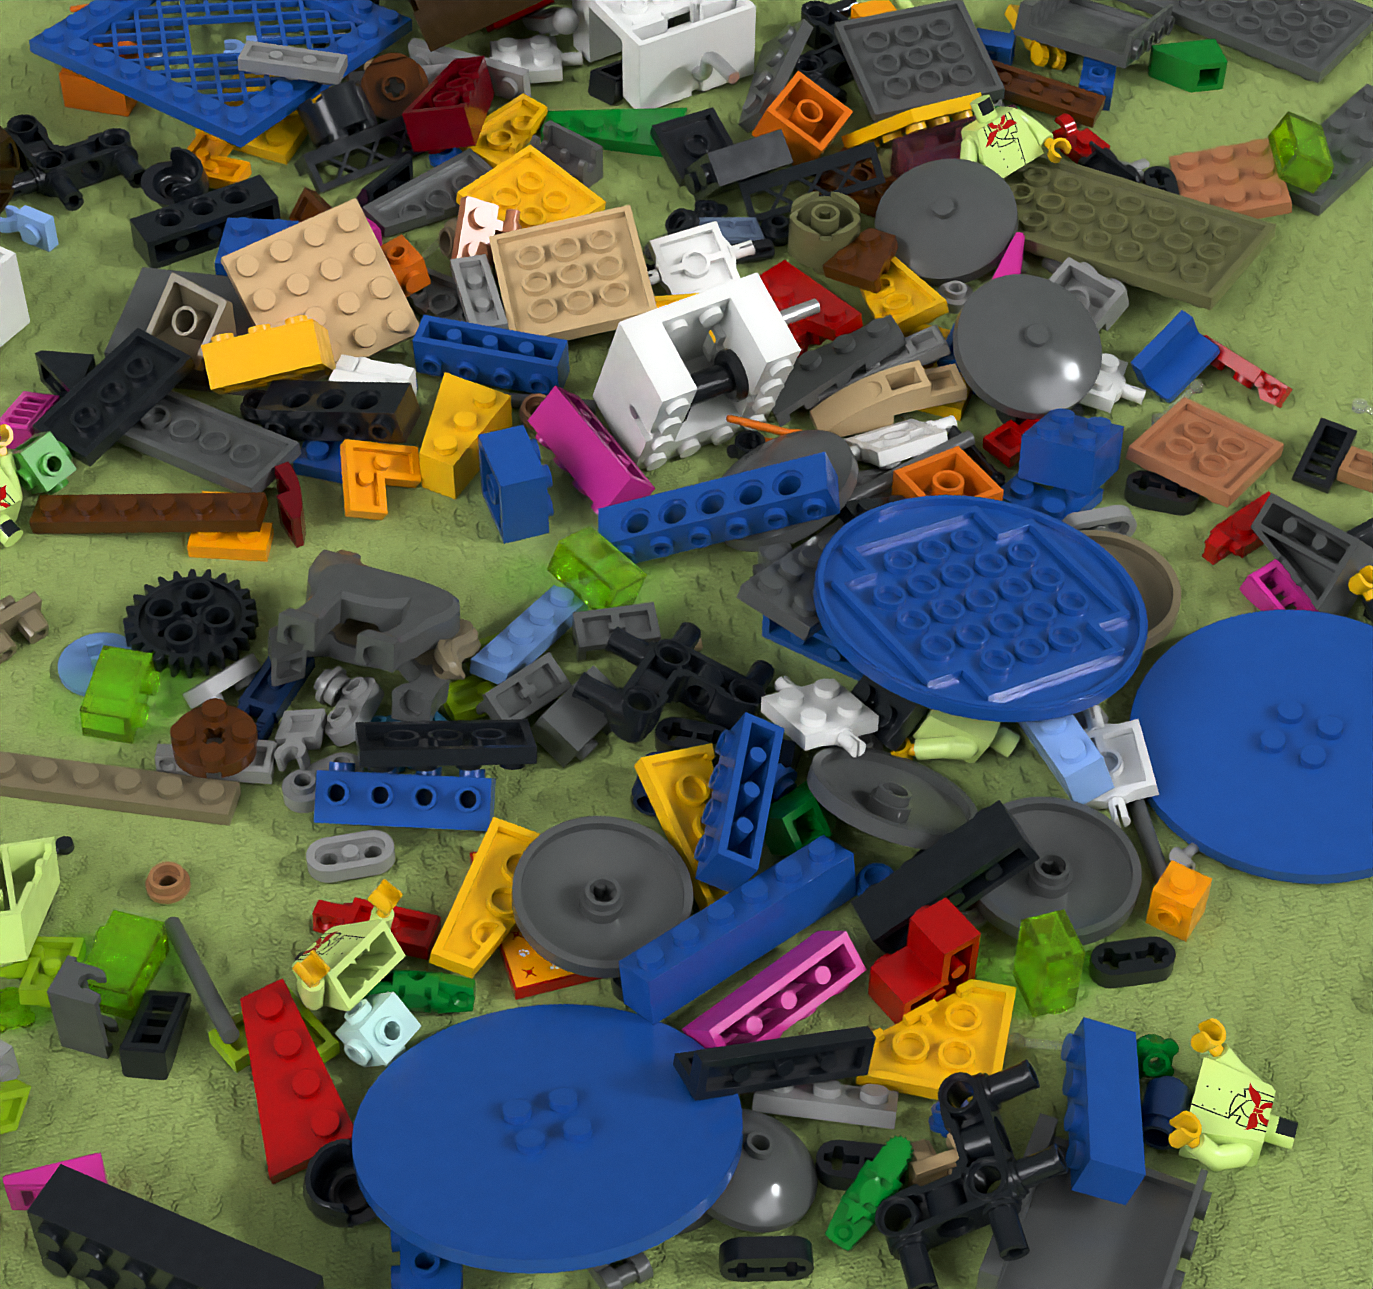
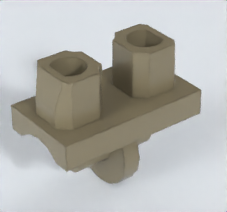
M35 591L17 602L11 595L0 600V664L16 653L17 645L10 638L11 636L21 632L30 644H35L48 635L49 625L41 613L42 600Z

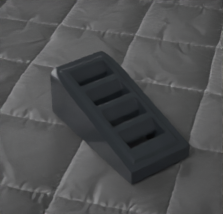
M622 60L590 71L588 87L590 96L609 105L615 104L624 98Z
M1321 417L1292 476V480L1328 494L1337 478L1339 467L1351 446L1355 443L1357 430ZM1321 442H1325L1327 444L1340 448V450L1338 451L1336 449L1322 445ZM1316 451L1335 457V460L1316 454ZM1311 460H1313L1315 462H1318L1331 468L1330 470H1327L1325 468L1314 465L1310 462ZM1305 471H1312L1319 475L1325 476L1326 479L1324 480L1311 474L1305 473Z
M158 990L145 991L119 1049L124 1076L166 1080L168 1078L192 1001L191 993ZM152 1011L172 1012V1014L152 1013Z

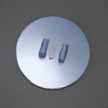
M101 632L83 636L68 645L59 657L58 674L62 684L71 692L85 697H104L118 693L132 684L140 673L142 663L140 657L133 658L131 647H127L125 636Z

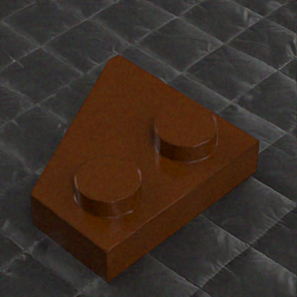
M869 227L861 232L851 244L839 250L822 265L825 277L877 294L882 287L880 278L882 274L888 273L891 266L890 260L895 257L898 250L896 235Z

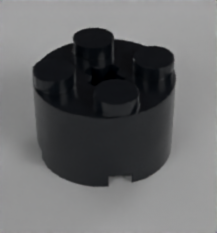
M350 80L332 86L320 92L321 96L315 100L316 103L313 104L311 98H309L297 107V112L314 147L317 149L378 125L375 113L358 80L356 82Z

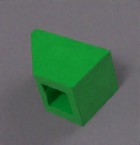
M1216 39L1152 45L1147 73L1151 78L1191 93L1223 89L1228 61Z
M805 781L770 805L764 839L771 854L790 856L822 835L830 837L833 834L838 817L817 801L809 790L807 781Z

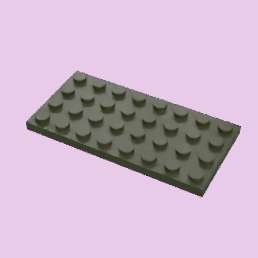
M1042 154L1003 178L1015 197L1018 211L1017 232H1022L1025 235V251L1062 263L1068 257L1079 263L1086 262L1094 267L1097 273L1102 276L1114 278L1130 286L1140 287L1164 297H1171L1198 308L1211 310L1275 237L1276 224L1061 159L1059 163H1053L1046 154Z

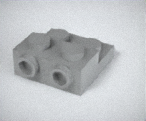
M1068 257L1048 279L1068 290L1085 306L1093 318L1098 331L1101 328L1108 331L1129 306L1125 286L1114 278L1107 279L1098 274L1094 267L1086 262L1079 263Z

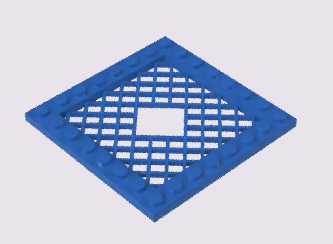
M94 0L30 39L29 44L30 52L242 148L296 111L301 103L309 98L312 100L320 92L334 84L323 85L315 81L301 79L289 80L285 77H269L267 74L263 75L264 78L245 79L244 74H251V72L238 70V57L240 53L192 55L188 25L254 22L257 42L283 46L306 44L307 49L348 55V67L343 76L344 78L411 32L412 19L399 14L395 10L375 4L371 0H250L242 2L227 0V2L209 3L208 0H203L204 4L186 5L185 0ZM180 1V5L161 6V2ZM299 7V11L281 12V8ZM275 8L276 12L258 13L257 9ZM252 9L251 14H234V10ZM210 11H228L229 15L211 16ZM205 12V16L187 17L186 13ZM181 13L182 17L163 18V14ZM158 14V19L139 20V15ZM134 16V20H127ZM324 18L325 22L307 23V19ZM301 19L302 22L299 24H284L283 20ZM278 20V25L260 26L259 22ZM183 26L184 30L165 31L164 27ZM159 27L160 31L141 32L140 28ZM135 28L136 33L117 34L116 29ZM110 30H111V32H112V34H105L106 32H108V31H110ZM327 30L328 35L310 36L309 31ZM333 30H351L348 34H333ZM304 32V36L286 37V33ZM280 33V37L262 38V34ZM185 38V43L166 44V39ZM161 40V44L142 45V41ZM137 41V45L118 46V42ZM113 42V47H98L96 45H93V43ZM330 43V46L327 48H312V44ZM187 51V56L168 57V52ZM143 53H163V57L144 58ZM138 54L139 58L125 59L119 55ZM237 61V66H218V62ZM213 63V67L194 68V64ZM188 64L189 69L170 70L169 65ZM164 65L165 70L151 71L145 68V66ZM239 74V79H220V75ZM215 76V80L196 81V77ZM190 77L191 82L178 83L171 80V78ZM265 86L266 88L263 91L247 92L246 87ZM241 87L242 91L238 93H223L222 89ZM217 89V94H202L197 90ZM243 101V104L231 107L224 104V102Z

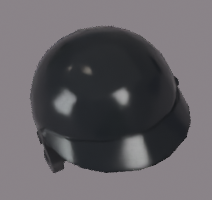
M180 147L171 148V161L160 162L150 166L141 177V188L146 196L163 208L209 191V178L202 166L201 160L193 152Z
M338 1139L321 1147L309 1161L304 1177L303 1197L308 1209L317 1219L338 1228H353L377 1217L366 1202L358 1185L353 1163L352 1141L349 1139Z

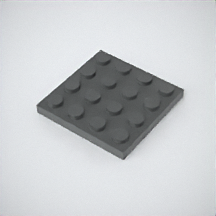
M947 0L835 22V36L874 123L913 108L981 92L982 96L990 95L992 101L1004 99V85L963 0Z

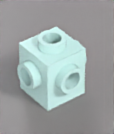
M393 991L372 994L366 999H362L351 1011L345 1013L344 1018L346 1021L335 1034L345 1045L344 1051L346 1055L356 1064L362 1067L381 1065L387 1067L406 1052L404 1045L420 1029L421 1024Z

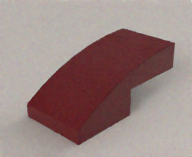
M289 461L274 466L278 495H276L280 524L296 548L303 546L305 542V516L301 487L294 469Z

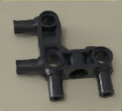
M840 0L832 4L822 1L806 2L801 7V20L805 19L814 27L806 42L813 49L800 55L793 69L792 78L797 71H800L845 105L847 102V92L839 87L854 80V77L835 36L834 27L835 22L850 20L848 18L851 17V5L858 3L856 0Z
M21 114L14 116L7 122V127L3 128L16 144L20 167L24 171L14 177L12 187L15 191L10 201L22 195L36 192L48 197H58L68 211H76L84 203L83 195L79 189L123 175L132 188H141V177L145 169L138 162V153L132 146L129 132L125 129H108L104 132L88 136V139L69 146H59L52 143L46 128L32 115Z
M690 622L682 623L671 639H663L659 642L651 641L650 643L629 634L617 626L612 632L605 650L637 666V669L626 685L618 689L584 672L574 688L572 697L578 698L605 713L604 717L611 723V730L617 737L627 742L636 743L645 739L655 728L665 704H671V702H680L705 715L706 720L731 730L745 712L754 716L758 715L761 710V697L766 696L765 690L773 679L775 671L768 662L757 660L744 676L697 652L694 648L701 638V631L695 624Z
M1027 1059L990 1076L987 1073L982 1074L981 1072L972 1076L963 1072L954 1073L945 1078L940 1085L938 1101L940 1103L941 1117L945 1129L954 1139L959 1159L956 1161L957 1167L952 1168V1174L920 1187L918 1184H914L893 1196H889L881 1202L875 1214L876 1226L886 1237L891 1255L895 1259L900 1260L908 1289H939L928 1253L930 1249L989 1224L992 1228L999 1255L1003 1260L1014 1261L1026 1256L1030 1252L1018 1215L1021 1211L1022 1200L1030 1193V1188L1062 1174L1064 1175L1069 1171L1065 1158L1056 1144L1018 1160L1014 1157L999 1109L1002 1108V1103L1033 1089L1040 1088L1034 1068ZM973 1096L970 1103L961 1108L962 1103ZM1001 1180L996 1190L987 1193L991 1184ZM908 1218H911L910 1223L907 1225V1227L899 1231V1227L903 1223V1221H905Z

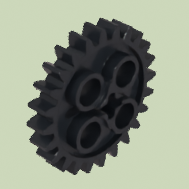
M190 569L188 577L183 578L178 571H174L173 580L167 581L160 576L158 577V587L155 588L145 584V596L134 594V605L126 606L127 617L123 618L127 647H131L133 658L140 657L143 667L154 664L155 673L157 674L166 668H170V674L173 678L178 675L180 670H186L188 678L193 677L196 669H201L206 676L210 675V666L213 665L223 670L226 668L225 659L228 658L237 662L240 660L238 650L249 651V640L257 638L256 628L259 627L256 601L251 599L250 590L248 588L241 589L240 580L238 579L228 583L226 573H222L216 579L212 578L211 569H207L202 577L196 576L194 569Z

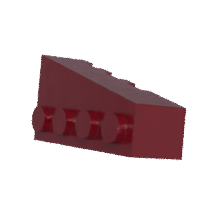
M484 56L454 59L402 113L413 152L427 151L428 154H437L450 148L476 146L495 94Z

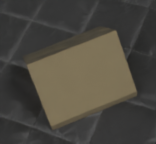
M175 272L171 273L146 332L191 356L195 364L194 369L203 371L206 366L201 345L212 343L211 337L219 334L233 333L234 337H237L233 305L231 301Z

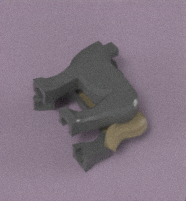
M324 549L316 557L308 571L305 604L296 610L288 608L279 613L278 626H274L268 631L271 686L276 687L305 678L306 658L331 657L342 662L378 668L391 673L399 670L402 676L409 682L401 684L392 690L391 718L400 721H433L437 710L447 701L450 679L464 680L465 674L462 670V664L471 661V658L481 648L477 630L470 621L460 619L459 599L450 592L415 578L369 567L362 564L359 554L342 549L337 552Z

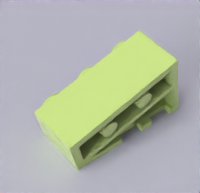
M54 836L0 845V967L28 959L60 884Z

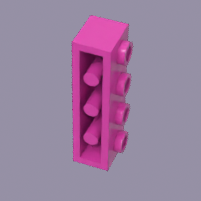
M555 385L527 420L537 432L535 436L537 441L547 449L552 450L556 455L553 459L554 462L561 469L572 475L574 478L572 481L573 486L592 500L591 508L596 514H598L599 508L650 496L655 490V487L579 396Z
M817 931L682 1028V1031L705 1049L780 1038L783 1032L797 1021L812 1015L820 1004L847 989L850 982L867 969L846 931Z

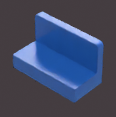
M1181 310L1130 363L1140 383L1167 403H1171L1220 354V350L1217 345L1198 332L1193 317Z

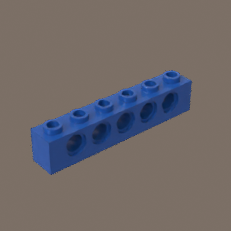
M821 452L599 508L598 546L611 567L615 569L660 557H668L680 552L704 548L733 539H741L770 530L782 529L790 525L819 520L823 517L840 513L838 475L826 452Z

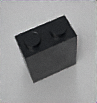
M782 129L709 152L684 169L686 187L694 195L695 201L706 200L739 189L740 182L782 170L793 163Z

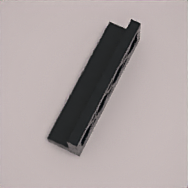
M399 116L307 152L294 165L299 176L308 173L316 192L320 195L388 168L407 153L412 155L413 158L427 151L413 152L411 142L406 141L408 132L403 116ZM388 141L398 144L395 155L390 158L376 152L378 145ZM403 147L409 149L405 152H402ZM358 153L368 156L365 168L359 170L347 165L348 157ZM373 159L380 161L375 164H372ZM328 165L338 168L335 180L324 184L317 169ZM343 171L350 173L345 176H342Z
M874 141L740 182L739 188L748 217H755L760 222L773 215L790 213L793 201L782 195L787 186L798 182L810 187L807 193L816 190L822 194L819 196L831 197V192L816 186L821 175L831 172L844 177L838 189L832 192H839L845 195L886 183ZM871 160L876 178L862 182L851 176L850 173L855 165ZM849 167L846 173L841 171V169ZM815 178L813 183L807 181L808 179ZM847 179L855 183L843 188ZM781 188L779 194L773 191ZM766 192L776 197L769 211L755 215L750 197ZM780 200L789 204L776 208Z
M868 1026L675 1053L673 1066L694 1100L697 1101L868 1075L876 1037Z

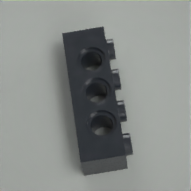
M257 175L131 218L130 225L135 249L149 268L158 269L218 248L227 218L246 217L249 219L274 220L281 219L278 196L262 176Z
M273 380L257 406L256 413L263 428L292 440L344 441L345 439L369 442L406 443L421 414V410L411 383Z

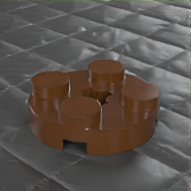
M386 53L375 58L366 68L361 80V86L376 118L385 121L402 116V113L429 86L424 69L413 59L401 53ZM396 78L398 84L403 83L405 89L400 91L399 97H393L392 93H386L385 87L390 85V79Z
M214 698L205 701L202 707H197L184 714L170 729L171 744L176 764L183 771L195 777L207 778L206 773L214 774L221 772V778L233 776L247 768L253 762L257 753L258 734L255 722L246 712L239 708L228 706L222 699ZM211 738H222L223 741L220 744L215 741L206 744L207 740Z

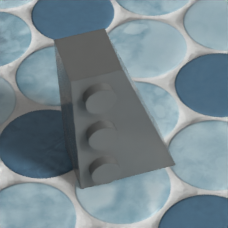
M1271 493L1252 523V530L1276 560L1282 563L1290 573L1292 580L1310 598L1317 611L1346 617L1359 596L1349 590V579L1359 573V570L1365 566H1373V548L1356 537Z

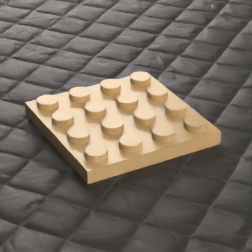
M356 198L221 257L220 261L253 326L270 324L271 328L286 325L285 319L307 315L308 319H314L328 330L335 366L342 354L370 358L413 338L419 327V322ZM324 370L303 374V379L298 381H320L331 375H325Z
M630 205L489 236L509 330L571 340L616 330L619 322L657 309Z

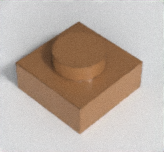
M1351 446L1339 467L1336 480L1373 493V453Z

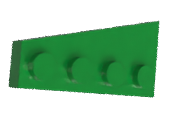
M687 108L548 111L540 131L541 142L544 137L543 126L551 120L603 146V150L663 157L650 134L652 125L687 115Z

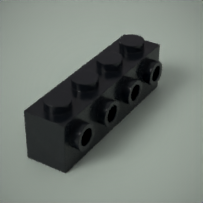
M998 800L991 806L981 809L971 820L953 832L943 835L936 844L917 857L904 862L898 870L885 879L869 886L863 894L852 900L851 903L871 940L885 954L892 955L907 946L909 920L919 908L925 905L931 906L947 897L962 912L1040 859L1018 821L1003 803Z

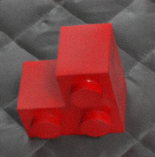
M947 897L931 906L925 905L919 908L909 920L907 946L892 955L885 954L881 956L870 967L868 995L894 1024H897L903 1020L904 1014L932 999L938 1002L955 993L956 986L975 978L981 933Z

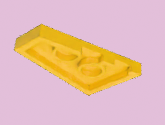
M522 93L486 116L476 146L460 147L459 149L463 152L471 148L486 163L495 168L527 146L532 136L543 125L548 107Z

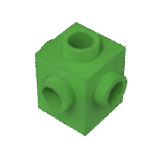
M51 431L36 433L11 451L17 468L16 472L19 475L20 485L25 490L31 491L32 494L48 492L49 495L58 492L69 483L67 477L77 470L71 462V452L62 442L56 440Z

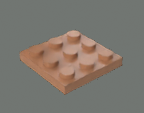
M1272 137L1255 139L1250 142L1229 146H1218L1202 151L1185 152L1169 157V167L1175 175L1181 196L1257 219L1292 213L1291 198Z
M1183 397L1128 447L1126 459L1140 465V467L1147 471H1152L1179 484L1180 487L1187 488L1206 497L1213 503L1228 508L1281 457L1284 444Z

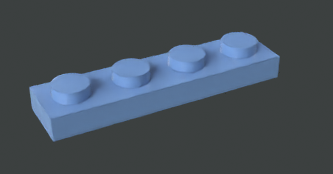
M553 585L471 658L469 673L499 685L533 663L572 627L573 612L588 611L589 599L574 593L568 588Z

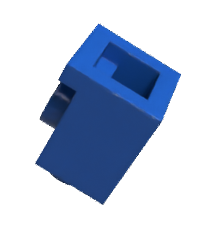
M977 28L991 60L1012 66L1017 35H1014V30L1011 29L1010 33Z
M1084 56L1079 88L1106 96L1103 110L1110 111L1117 66Z

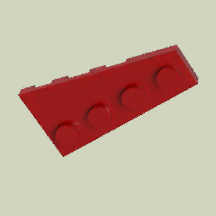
M786 260L759 275L779 312L811 299H816L819 302V313L790 323L791 325L834 341L838 336L852 333L863 327L862 315L859 311Z
M283 978L240 998L269 1179L273 1185L306 1169L315 1153L325 1144L338 1139H349L352 1141L354 1126Z

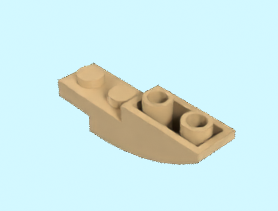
M920 360L877 372L848 385L810 410V417L816 430L828 431L844 437L894 424V415L967 400V387L955 363L924 370Z

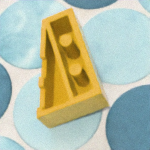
M299 315L285 319L286 325L271 328L270 324L256 325L248 328L249 334L234 337L233 333L215 335L211 337L212 343L201 345L210 389L221 395L265 387L268 385L267 383L273 380L286 378L302 380L303 374L324 370L325 375H331L336 366L328 330L314 319H308L307 315Z
M444 372L419 452L422 488L456 500L480 470L478 435L512 427L511 395Z

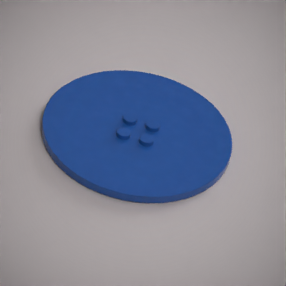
M935 495L903 499L873 508L843 525L831 537L820 555L815 573L813 598L816 613L822 628L841 655L865 676L885 689L914 703L951 715L995 722H1030L1060 718L1081 712L1111 697L1127 683L1141 661L1147 640L1148 619L1142 595L1124 567L1109 552L1084 533L1058 519L1005 501L973 496Z
M1307 610L1258 611L1237 615L1207 625L1184 637L1169 648L1145 675L1137 690L1130 715V721L1139 719L1159 795L1148 797L1146 800L1158 817L1188 844L1195 843L1199 847V851L1206 856L1251 875L1271 880L1303 884L1343 883L1372 877L1373 626L1354 619L1324 612Z
M550 1004L518 1007L471 1018L429 1036L393 1061L369 1088L359 1106L352 1133L354 1170L363 1196L375 1214L392 1231L430 1254L466 1266L498 1272L535 1274L582 1270L619 1261L661 1244L694 1223L716 1202L733 1177L741 1156L743 1144L742 1107L738 1094L694 1100L673 1066L675 1053L705 1048L691 1037L662 1022L653 1025L636 1013L592 1005Z

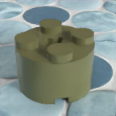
M819 191L809 192L798 197L792 203L789 216L788 254L799 263L812 267L816 273L825 275L822 265L839 250L851 244L860 234L861 216L859 205L849 196L832 191L831 197L819 196Z

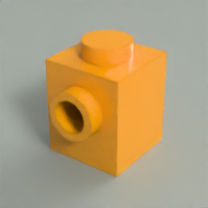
M1171 860L1152 890L1145 923L1186 942L1205 912L1212 878Z

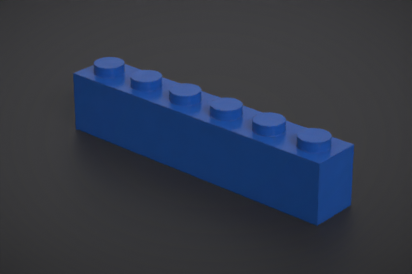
M822 835L618 961L624 1004L655 1025L857 895L854 853Z

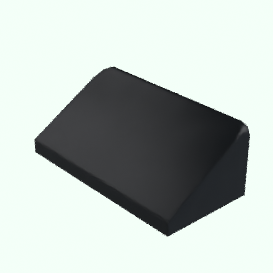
M407 153L362 188L356 197L361 209L368 203L414 179L412 155Z

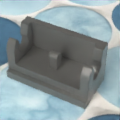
M551 120L543 126L544 137L541 144L540 137L532 136L530 144L587 188L603 178V146Z
M654 602L573 612L572 639L573 644L577 647V661L586 660V651L605 649L612 632L617 626L648 643L651 641L659 642L661 634Z
M548 652L483 694L484 700L476 706V712L478 715L486 712L491 720L527 719L564 694L572 684L551 653Z
M68 955L47 990L61 1046L108 1059L113 1051V1045L108 1042L105 1029L109 1032H118V1024L113 1018L101 1015L99 1007L101 996L89 989L87 981L92 979L97 983H106V974L102 969L77 961V957Z

